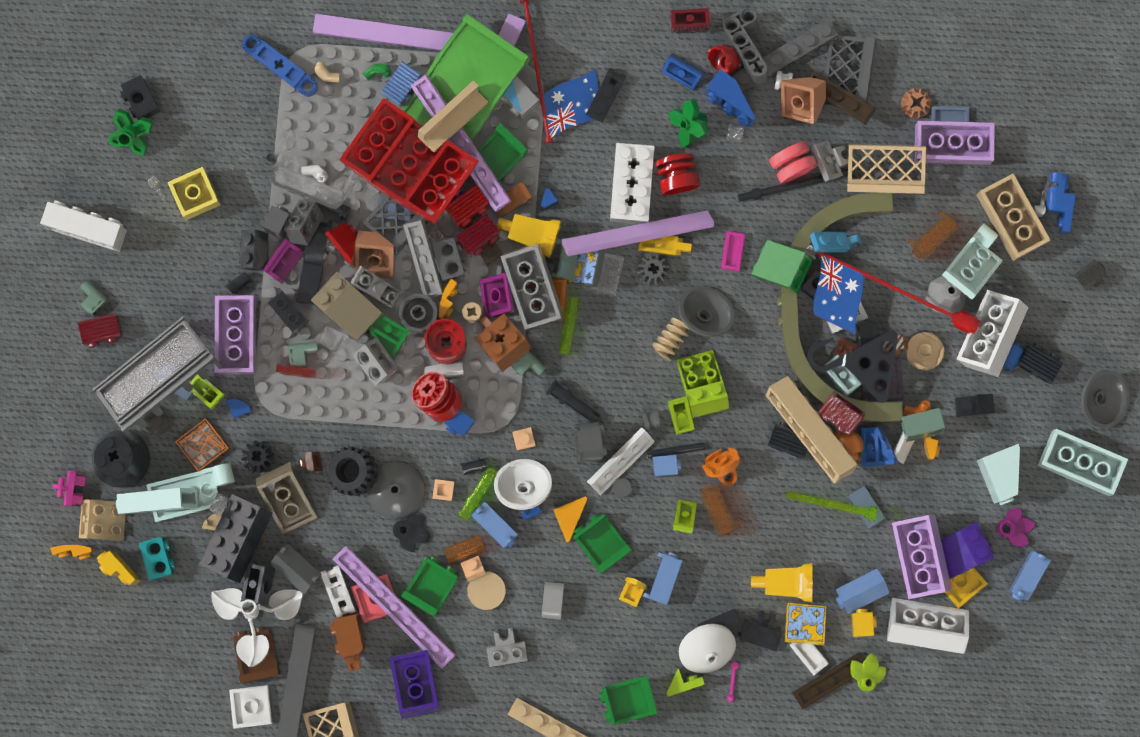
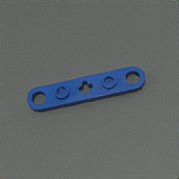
M250 34L244 37L242 47L254 59L302 95L310 97L316 94L318 84L306 72L256 35ZM255 40L256 47L249 49L247 47L248 42ZM278 62L282 63L283 68H277L276 64ZM311 82L312 89L305 91L303 89L304 85Z

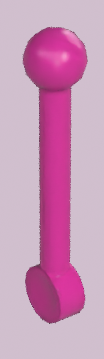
M737 662L731 664L730 694L727 697L729 702H734L735 700L733 694L736 669L739 667Z

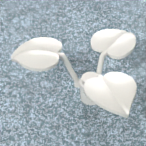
M235 588L212 591V603L221 618L233 620L240 611L249 621L252 636H243L236 646L239 658L248 667L261 663L269 651V642L266 636H256L253 619L258 616L259 609L270 613L274 612L275 616L280 620H289L300 609L303 597L300 591L290 589L274 593L269 599L271 609L260 604L256 605L252 600L240 602L242 592Z

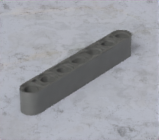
M296 624L277 737H299L298 729H300L301 710L304 707V692L307 689L309 677L307 673L310 671L312 659L310 655L313 652L316 626Z

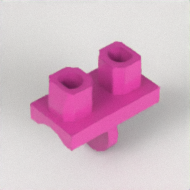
M68 471L66 486H64L65 478H59L58 485L53 484L52 488L58 489L57 497H63V491L65 490L63 506L82 504L83 494L73 493L74 485H85L86 476L76 474V471Z

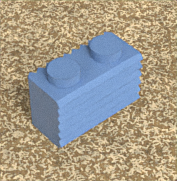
M402 61L381 90L382 96L401 108L411 97L410 94L413 91L411 85L419 80L422 74Z

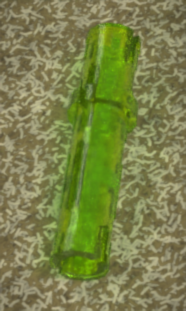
M568 297L566 313L563 316L565 320L558 351L559 354H571L575 324L579 318L577 316L579 298Z
M489 466L487 467L470 497L467 496L465 499L466 503L457 514L459 517L468 522L475 508L480 506L479 502L498 473L496 470Z

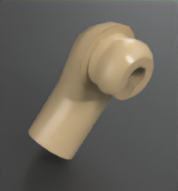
M324 62L316 64L314 68L315 73L322 81L340 82V73H330Z

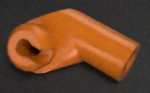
M924 400L916 407L905 405L903 414L908 416L931 410V404L929 401Z

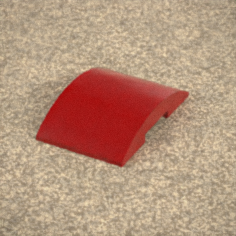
M383 98L339 160L374 188L406 209L435 224L479 161L448 140L436 152H433L418 138V131L423 126L416 122L415 118Z

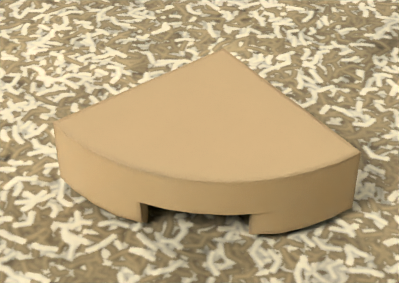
M218 512L208 517L204 521L202 528L215 531L223 512Z

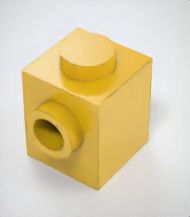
M857 609L856 613L851 614L853 637L874 636V628H877L876 616H873V612H867V609Z

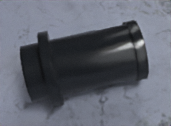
M243 272L234 280H229L226 286L232 294H237L238 290L250 283L251 280Z
M478 457V460L461 463L464 475L477 471L483 472V470L487 469L484 458L480 459V457Z

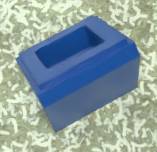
M548 188L545 189L541 203L543 210L558 204V200Z

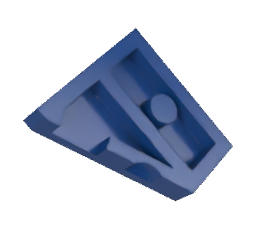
M882 427L861 428V438L864 443L862 451L863 467L897 465L898 460Z

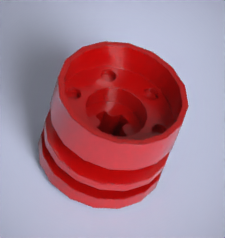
M693 153L672 154L655 162V167L660 169L657 171V175L667 176V178L659 182L662 195L684 193L701 186L698 173L689 172L696 167V163L691 162L694 160Z
M445 318L436 320L426 330V348L435 361L448 365L462 359L466 352L467 341L464 330L457 322ZM443 341L450 342V346H444Z
M428 372L422 375L415 382L411 391L413 403L436 422H445L453 418L460 410L463 402L460 390L439 372Z

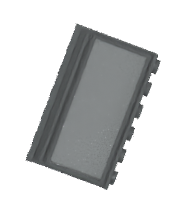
M182 316L94 387L93 391L119 425L122 432L132 441L134 437L129 431L130 428L135 424L142 429L146 428L148 424L143 419L152 411L156 416H161L163 411L159 405L168 399L172 404L177 403L178 398L174 393L178 389L183 387L187 392L192 391L193 386L189 381L198 374L204 380L208 377V373L204 368L212 362L219 369L222 368V365Z

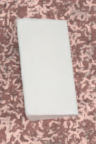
M461 361L448 365L426 366L424 368L425 374L428 372H439L446 378L464 375L463 363Z
M902 432L893 451L898 462L904 464L914 441L906 442L904 432Z

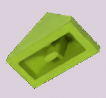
M198 374L190 382L193 386L191 392L210 409H213L224 397V394L207 379L203 380Z

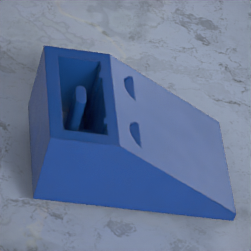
M720 69L707 86L706 99L713 105L718 104L723 107L722 111L727 115L732 116L733 114L744 127L750 126L752 128L755 116L737 81Z

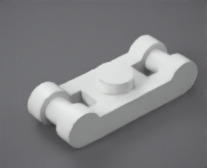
M339 565L333 567L332 570L321 571L323 582L337 618H341L347 613H355L356 610ZM336 576L338 582L331 584L330 578ZM345 600L346 606L340 608L338 602Z

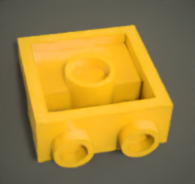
M104 551L97 557L101 565L99 568L106 576H118L125 585L136 586L142 581L117 552Z

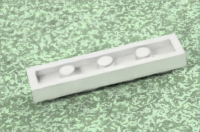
M641 428L587 482L601 496L655 441Z

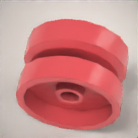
M806 141L789 146L769 159L773 169H781L777 173L780 184L791 182L818 166L814 156H806L810 151Z

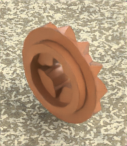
M913 88L906 91L903 95L901 107L907 116L922 118L930 111L932 99L922 89ZM912 98L915 100L922 98L920 102L921 107L915 106L910 108L913 104Z

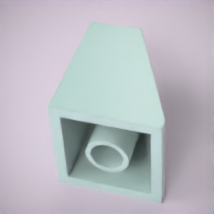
M1019 444L977 460L994 503L999 502L1000 505L1013 501V496L1018 495Z

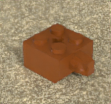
M504 313L492 323L485 315L479 319L485 329L474 338L502 372L532 349L526 338Z
M355 614L333 619V624H330L332 635H335L337 638V643H335L336 654L345 659L349 671L361 669L360 654L364 652L366 645L359 615Z

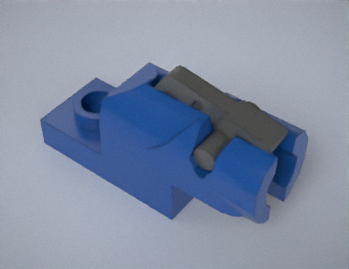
M1053 172L1047 178L1041 198L1046 202L1047 213L1062 215V217L1058 218L1057 228H1060L1059 234L1067 235L1071 229L1075 194L1067 193L1069 192V175Z

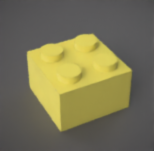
M203 167L168 182L182 217L185 220H189L221 205L208 174Z

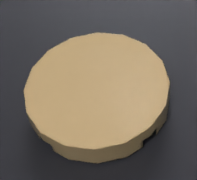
M922 332L916 334L909 340L906 346L907 360L919 370L933 369L940 364L944 357V346L939 337L932 333Z
M485 572L486 575L469 582L467 592L474 606L482 610H492L498 607L504 600L506 588L503 580L497 574Z

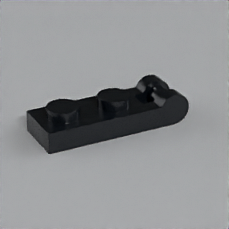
M609 68L586 113L587 116L603 123L627 77L624 74H617L612 68ZM610 79L617 82L615 86L609 83Z

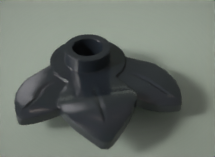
M413 514L408 516L405 521L401 520L394 524L393 534L399 539L400 546L405 551L414 552L416 544L425 543L430 539L428 532L422 527L426 519L424 516ZM402 526L406 529L404 534L400 533Z

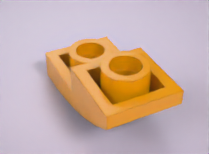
M452 279L447 284L440 301L439 319H448L454 311L452 308L454 305L449 301V298L453 299L459 289H457V282Z
M931 437L924 438L928 460H934L935 457H938L940 451L938 440L931 439Z
M62 545L50 548L54 556L58 555L59 558L67 557L72 551L73 557H79L80 560L90 558V554L95 552L94 548L81 545Z

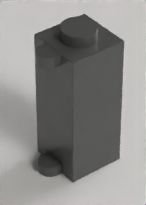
M289 544L283 546L270 563L304 595L309 590L314 591L320 584L318 580L322 574Z

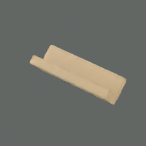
M474 81L419 129L418 138L433 152H436L446 140H449L488 104V101L478 92L479 85Z

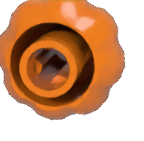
M838 430L833 433L837 440L843 443L845 450L854 457L855 461L861 458L859 454L864 449V443L859 434L853 431L848 435Z

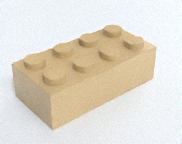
M1014 174L986 187L976 195L1013 261L1050 241Z

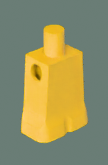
M517 214L514 215L513 221L499 217L497 228L509 232V240L524 246L540 242L544 256L551 259L561 227V221H543Z
M812 563L804 564L798 568L766 569L765 576H751V588H765V595L797 597L805 602H812Z

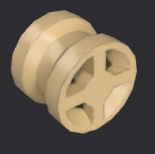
M470 302L463 307L462 314L467 322L476 323L481 319L482 311L478 304Z

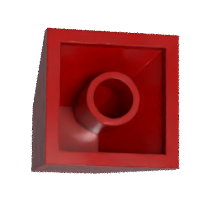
M343 223L325 234L353 269L355 267V243L358 232L352 224L348 226L346 223Z

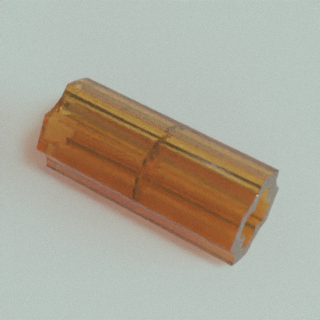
M480 535L444 548L449 564L485 550Z

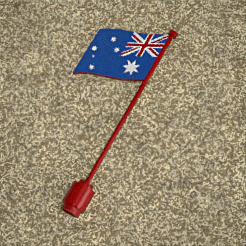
M520 0V3H524L547 137L545 143H552V137L593 119L587 116L586 113L599 89L596 70L594 69L580 78L559 84L543 94L528 2L531 0Z
M819 252L817 255L819 257L822 256L820 278L814 297V315L855 335L856 317L862 297L863 276L952 317L953 327L967 334L972 333L975 335L981 323L977 316L962 309L960 312L956 311L955 314H952L824 252Z

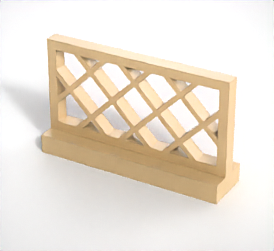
M849 144L847 192L924 194L926 146ZM853 149H861L866 155L858 162L853 157ZM874 150H881L885 154L878 162L870 155ZM894 150H900L904 155L897 163L889 156ZM913 151H922V158L917 163L909 157ZM867 157L875 164L868 172L860 164ZM885 158H888L894 164L887 172L879 165ZM905 158L914 165L907 172L899 166ZM857 166L865 173L860 179L852 178V171ZM876 167L884 173L880 179H874L869 174ZM896 167L904 174L899 180L893 179L889 175ZM916 167L921 172V180H913L908 174Z
M350 701L303 714L309 737H316L318 733L325 737H331L336 727L343 731V737H359ZM337 709L339 717L336 723L327 718L330 710ZM317 715L322 718L317 728L311 725L309 716ZM324 721L333 725L329 735L320 730Z

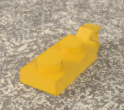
M671 235L639 242L638 251L681 256V252L691 253L692 244L682 243L683 238Z

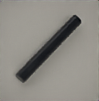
M704 442L650 450L647 451V457L649 459L658 456L705 450Z

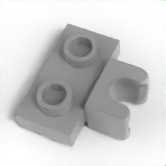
M829 141L811 146L825 182L843 176L840 168L848 165V159H844L841 156L845 146L832 149Z
M513 628L508 629L507 638L500 637L498 630L494 631L495 645L486 647L489 667L528 661L525 641L515 642Z

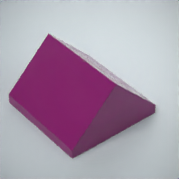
M506 273L479 281L484 313L487 318L498 317L503 313L505 315L515 314L511 287Z

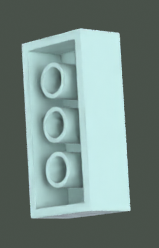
M1054 429L1050 434L1038 466L1107 496H1111L1116 491L1128 459L1061 430Z

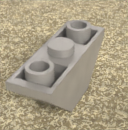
M362 266L359 267L351 281L353 287L389 308L393 307L401 291Z

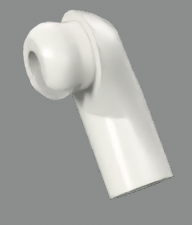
M319 165L301 167L302 176L313 175L320 183H324L328 179L327 172Z

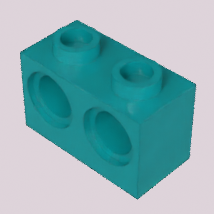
M157 537L139 543L150 581L174 574L173 570L176 569L174 559H170L168 551H171L168 539L165 540L164 537ZM158 543L161 548L160 552L153 554L152 546ZM160 562H164L166 565V569L162 573L157 571V565Z

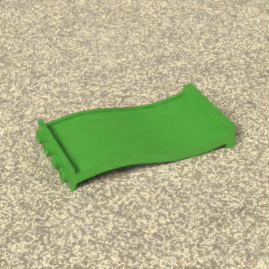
M466 14L462 23L442 48L426 75H428L447 104L472 81L479 85L478 92L488 101V104L463 126V129L473 142L509 86L521 70L530 62V58ZM414 92L402 110L424 126L432 117Z

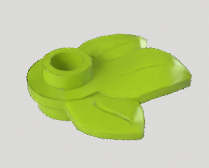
M873 653L867 656L863 664L853 660L851 662V675L857 680L860 690L864 692L874 690L876 684L881 682L886 675V667L879 666V661ZM869 679L870 684L867 686L866 681Z

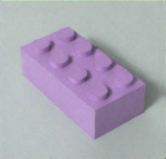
M917 121L915 125V146H926V163L991 165L994 161V123ZM915 151L914 162L917 163L922 158V151Z
M254 295L215 296V358L222 365L221 369L215 365V373L218 375L256 374V297Z
M935 514L892 523L908 599L951 591L952 588Z

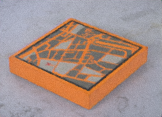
M206 418L175 441L197 471L203 470L229 450V447Z

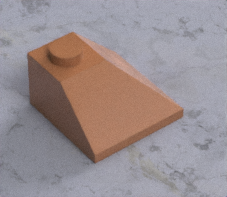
M811 77L782 80V116L815 124L826 99V81Z
M358 231L355 243V274L359 267L362 266L377 277L393 278L394 245L378 232Z

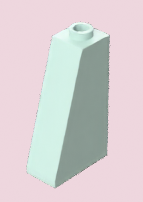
M174 488L117 494L116 508L118 514L199 508L197 489Z

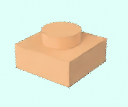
M531 427L512 432L517 451L536 446Z
M435 479L433 499L452 501L455 482Z
M479 556L461 563L468 582L486 575Z

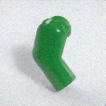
M376 63L362 74L369 81L376 74L389 77L392 70L388 64Z

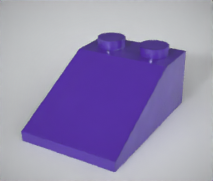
M977 522L941 540L949 579L994 558Z
M428 650L391 657L390 664L401 718L406 719L439 712L440 708Z

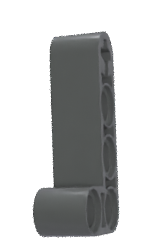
M745 8L725 19L723 23L724 33L730 45L736 49L739 60L755 84L761 85L768 80L767 65L748 33L758 27L757 13L752 8ZM748 18L753 19L752 21H745ZM730 27H736L734 30H729ZM739 42H745L743 45L737 44ZM749 56H753V57H754V58L751 59V60L746 59V58L749 57Z

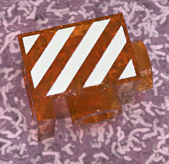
M903 334L898 335L895 356L901 355V351L908 350V342L906 338H903ZM889 341L882 344V350L885 352H889L893 348V344Z

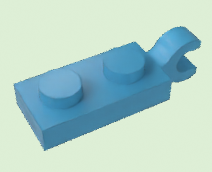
M813 232L810 235L815 252H848L851 248L857 247L856 243L862 242L860 235L856 234L847 237L846 232Z

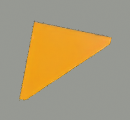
M586 496L553 509L567 543L570 542L587 501Z

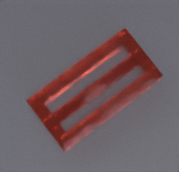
M276 364L275 370L278 374L311 379L316 378L317 373L313 369Z

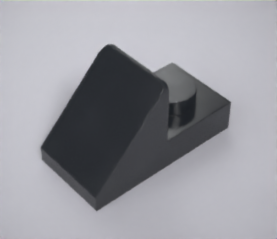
M976 394L975 396L954 398L957 417L995 413L993 394Z

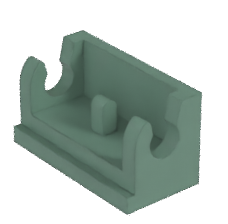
M556 239V243L561 245L557 274L551 272V277L559 280H574L578 254L567 256L562 246V240Z
M940 408L901 418L906 442L943 434L945 430Z

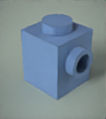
M676 455L653 457L654 477L678 475V471H681L680 459H677Z

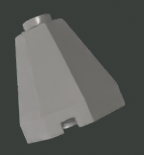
M941 276L929 283L926 300L953 314L964 307L967 295L945 277ZM932 308L933 312L943 314Z

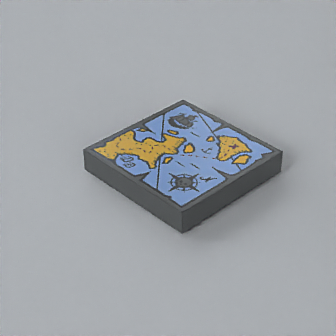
M605 250L578 254L574 280H567V285L597 287Z

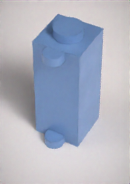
M486 502L471 515L504 549L507 546L511 548L518 541L516 539L518 534Z
M1031 551L1008 591L1012 594L1011 597L1018 602H1022V600L1028 601L1051 560L1042 554Z
M670 552L668 555L658 553L657 556L662 558L654 584L650 595L646 593L643 595V597L665 605L668 604L682 560H679V555Z
M875 569L837 588L838 597L836 601L841 609L844 607L846 613L849 614L889 594V590L884 578L878 569Z

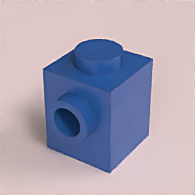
M459 410L453 418L444 423L447 425L446 430L453 435L458 433L465 437L475 421Z

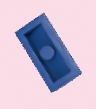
M673 53L669 56L661 71L693 91L705 73Z

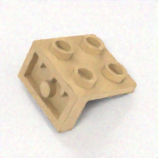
M83 500L81 504L79 538L123 541L126 514H118L116 502Z

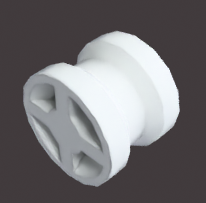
M777 71L774 89L779 90L781 88V81L792 79L793 73L784 74L782 71Z

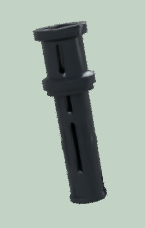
M557 380L553 382L546 392L547 395L550 394L559 400V404L569 406L590 422H596L601 414L573 396L571 390H566L560 386Z

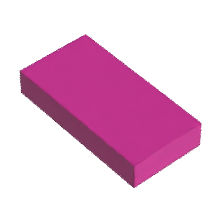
M726 232L721 269L740 272L746 234Z

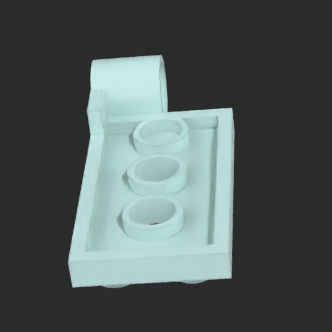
M983 223L942 276L969 298L973 299L1003 261L988 249L999 235Z
M231 463L147 484L148 491L190 488L197 489L199 508L153 512L155 522L222 506L221 500H219L218 487L235 482Z

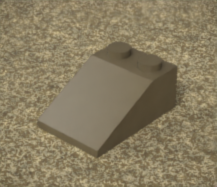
M338 272L311 299L321 311L356 342L383 314Z
M291 462L256 478V487L269 511L273 512L272 516L282 534L317 518Z

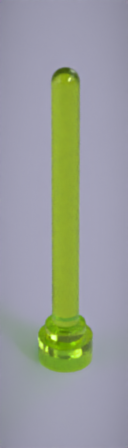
M791 491L785 494L787 499L863 515L864 518H867V521L875 522L878 510L876 506L870 505V507L862 508Z

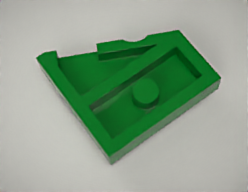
M383 314L368 329L374 339L378 338L392 359L395 358L410 333L409 330Z

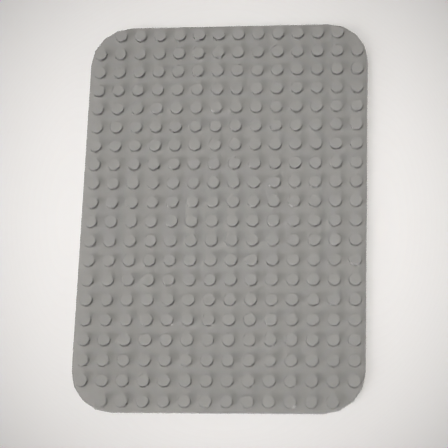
M331 44L308 45L295 52L289 60L317 82L318 90L313 96L306 97L281 79L274 160L287 178L292 180L293 184L290 187L286 186L285 180L273 165L269 210L271 206L277 207L280 205L288 209V212L292 214L299 199L311 201L312 197H315L316 193L351 208L345 221L348 226L352 224L357 232H372L363 222L377 208L378 198L385 199L387 196L359 177L339 159L383 98L386 99L382 96L381 90L390 80L401 62H405L421 73L423 77L439 53ZM324 62L330 73H340V82L322 81L315 73L314 68L316 64ZM376 63L388 64L392 73L389 77L376 74L368 81L362 74ZM528 64L517 77L539 99V105L522 119L520 116L516 117L509 109L511 106L507 102L503 103L500 100L473 141V144L478 149L501 123L528 149V154L500 181L505 191L523 182L532 196V201L501 217L513 221L515 214L534 219L536 216L543 114L536 72ZM541 80L542 91H543V94H544V86H543V82H542V80ZM306 83L303 89L305 91L311 90L313 87L312 83ZM319 165L327 172L328 179L324 183H320L313 175L302 176L301 167ZM471 175L461 186L459 193L462 191L466 192L474 185H477ZM490 205L487 207L488 211L479 216V218L487 214L497 226L499 217ZM446 210L435 224L429 221L425 225L427 234L438 233V238L436 234L429 235L433 253V243L454 238L456 243L458 242L456 236L464 231L462 226L458 228ZM323 217L321 222L328 223V221L332 220ZM373 218L369 224L374 228L382 227V219ZM384 219L385 227L395 226V221ZM332 221L333 223H332V228H331V229H333V228H335V227H337V226H339V225H341V224ZM398 221V226H403L408 222ZM499 229L501 235L496 244L502 254L527 247L509 240V232ZM385 230V238L391 242L396 236L395 230ZM268 233L267 263L285 239L291 243L287 234L281 240ZM327 239L323 271L318 292L336 272L350 284L355 276V267L352 269L329 239ZM409 243L398 255L394 252L393 278L379 277L401 291L392 308L358 290L384 316L402 327L404 326L399 317V307L402 301L413 294H423ZM293 244L305 253L306 245ZM450 246L443 249L444 255H450L453 252V248ZM461 246L462 253H459L461 261L465 260L467 271L464 272L465 277L454 280L457 282V289L459 290L453 299L449 298V301L454 305L452 307L454 311L448 319L457 322L464 330L467 348L462 359L459 360L463 363L464 375L446 379L454 384L462 394L463 402L460 411L475 421L467 433H489L508 425L517 413L521 400L523 374L520 376L512 366L502 372L474 338L485 329L480 321L476 323L467 322L462 314L463 307L467 303L474 302L481 308V318L485 315L479 281L501 274L502 260L499 258L487 266L481 255L470 257ZM304 255L283 284L263 272L254 384L255 393L266 409L274 415L287 419L448 431L446 430L447 425L444 422H436L431 419L411 399L413 385L418 378L425 374L424 368L441 364L435 361L428 353L425 344V334L409 333L393 359L399 369L386 381L374 386L353 356L365 343L374 339L370 331L367 330L356 342L316 305L296 302L304 264ZM435 257L434 259H435V262H436V266H437L438 272H440V271H439L438 264H437V260H436V257ZM453 264L448 267V272L451 274L458 271L457 265ZM440 276L443 288H446L449 282L443 283L442 278ZM282 291L309 322L295 335L268 304L269 301ZM512 293L515 314L506 316L526 338V330L524 329ZM443 294L430 297L436 304L438 313ZM421 310L418 313H414L417 318L423 316ZM498 316V317H492V318H488V319H489V321L492 323L493 321H495V320H496L497 318H499L500 316ZM317 341L318 352L305 354L306 367H288L287 363H290L288 345ZM443 341L444 346H450V342Z

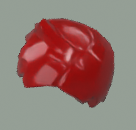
M729 45L715 46L707 52V59L710 60V64L719 71L721 69L728 75H732L740 65L736 49Z

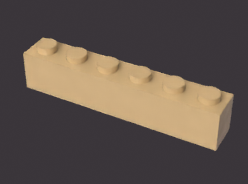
M787 376L769 386L766 397L833 483L836 484L853 474L857 466L854 457L849 455L843 443L837 440L831 428L823 422L820 414L809 404L807 397L803 396L798 390L796 383Z

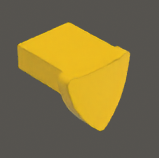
M626 577V584L619 600L637 607L642 593L647 589V586L639 580Z

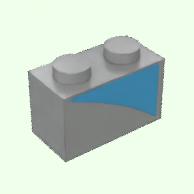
M518 77L515 78L500 99L503 103L507 102L511 106L509 109L516 117L520 116L522 119L539 105V99Z

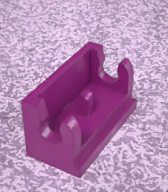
M285 239L263 271L283 284L304 255V252Z

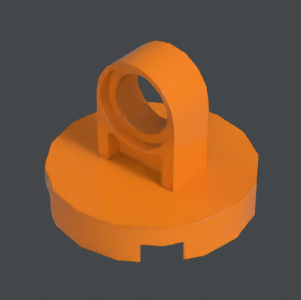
M728 448L729 451L724 452L719 449L705 458V465H702V468L707 476L718 477L720 482L731 486L737 481L738 475L735 469L740 464L741 458L734 448ZM731 472V478L725 481L724 476Z

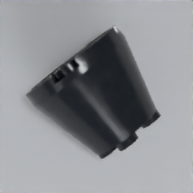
M122 430L109 432L99 439L93 449L92 466L94 472L102 482L116 488L132 486L142 480L149 469L150 454L145 441L133 432H131L134 437L132 441ZM112 453L117 454L119 459L117 460L110 456Z

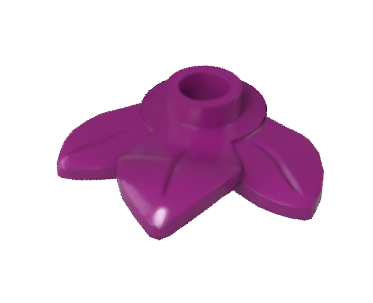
M1014 508L1007 512L1005 519L997 524L996 529L999 536L1008 538L1012 545L1026 546L1029 543L1025 534L1033 529L1035 523L1030 519L1022 517L1021 508ZM1004 525L1009 526L1008 532L1003 531Z

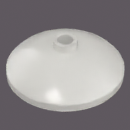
M519 459L509 462L498 471L494 480V490L499 501L505 506L517 510L531 509L540 505L549 496L552 488V479L547 468L541 463L530 459Z
M703 625L695 628L684 637L679 647V658L683 666L692 672H713L723 667L732 658L736 648V641L732 632L722 625Z

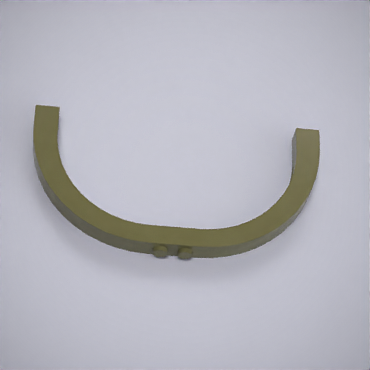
M892 193L858 194L828 205L803 226L790 248L805 252L812 243L810 235L813 232H823L841 220L859 215L891 214L893 212ZM780 286V296H777V307H781V315H778V326H782V338L786 357L792 371L804 389L823 405L834 389L819 378L804 355L799 338L797 294ZM839 393L865 413L862 419L864 422H902V401L867 402Z

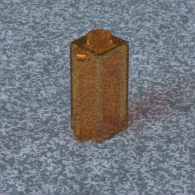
M943 211L938 213L941 218L916 242L912 239L908 241L916 258L925 260L959 228Z
M710 485L701 489L703 493L699 494L717 537H720L741 526L740 524L734 525L719 491L724 488L723 485L715 488Z

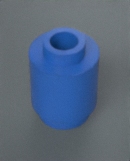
M1013 342L1002 368L1013 371L1017 367L1024 353L1022 345Z

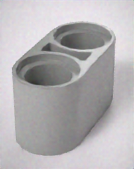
M545 581L541 618L561 620L564 583Z

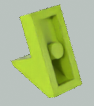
M687 396L668 401V409L676 435L695 430Z
M678 499L673 530L692 534L697 503Z
M678 668L666 692L667 697L704 685L703 678H698L696 674L687 677V682H683Z

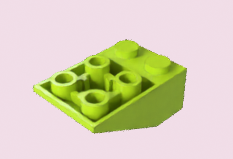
M713 350L676 359L692 418L729 409L728 396Z

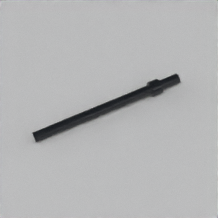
M848 169L841 170L843 176L837 179L848 177ZM819 175L768 188H755L751 192L738 194L737 197L739 202L750 199L758 200L762 199L763 196L825 181L823 176Z

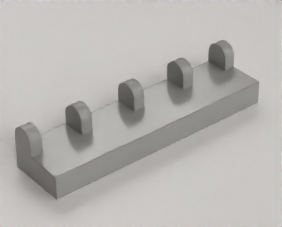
M423 218L406 223L403 226L422 292L429 297L443 294L445 288H443L440 280L441 275L436 266L435 254L432 252L429 241L430 236L427 234L424 224L425 219Z

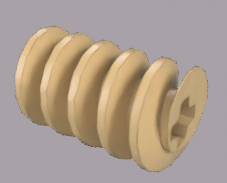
M671 318L670 320L673 325H666L668 331L663 330L661 332L664 337L658 336L657 340L659 343H653L655 351L668 361H671L668 354L675 355L673 348H680L677 342L684 343L681 336H689L686 329H690L681 320Z

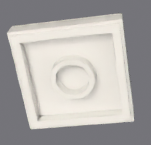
M269 685L229 690L233 729L273 724Z

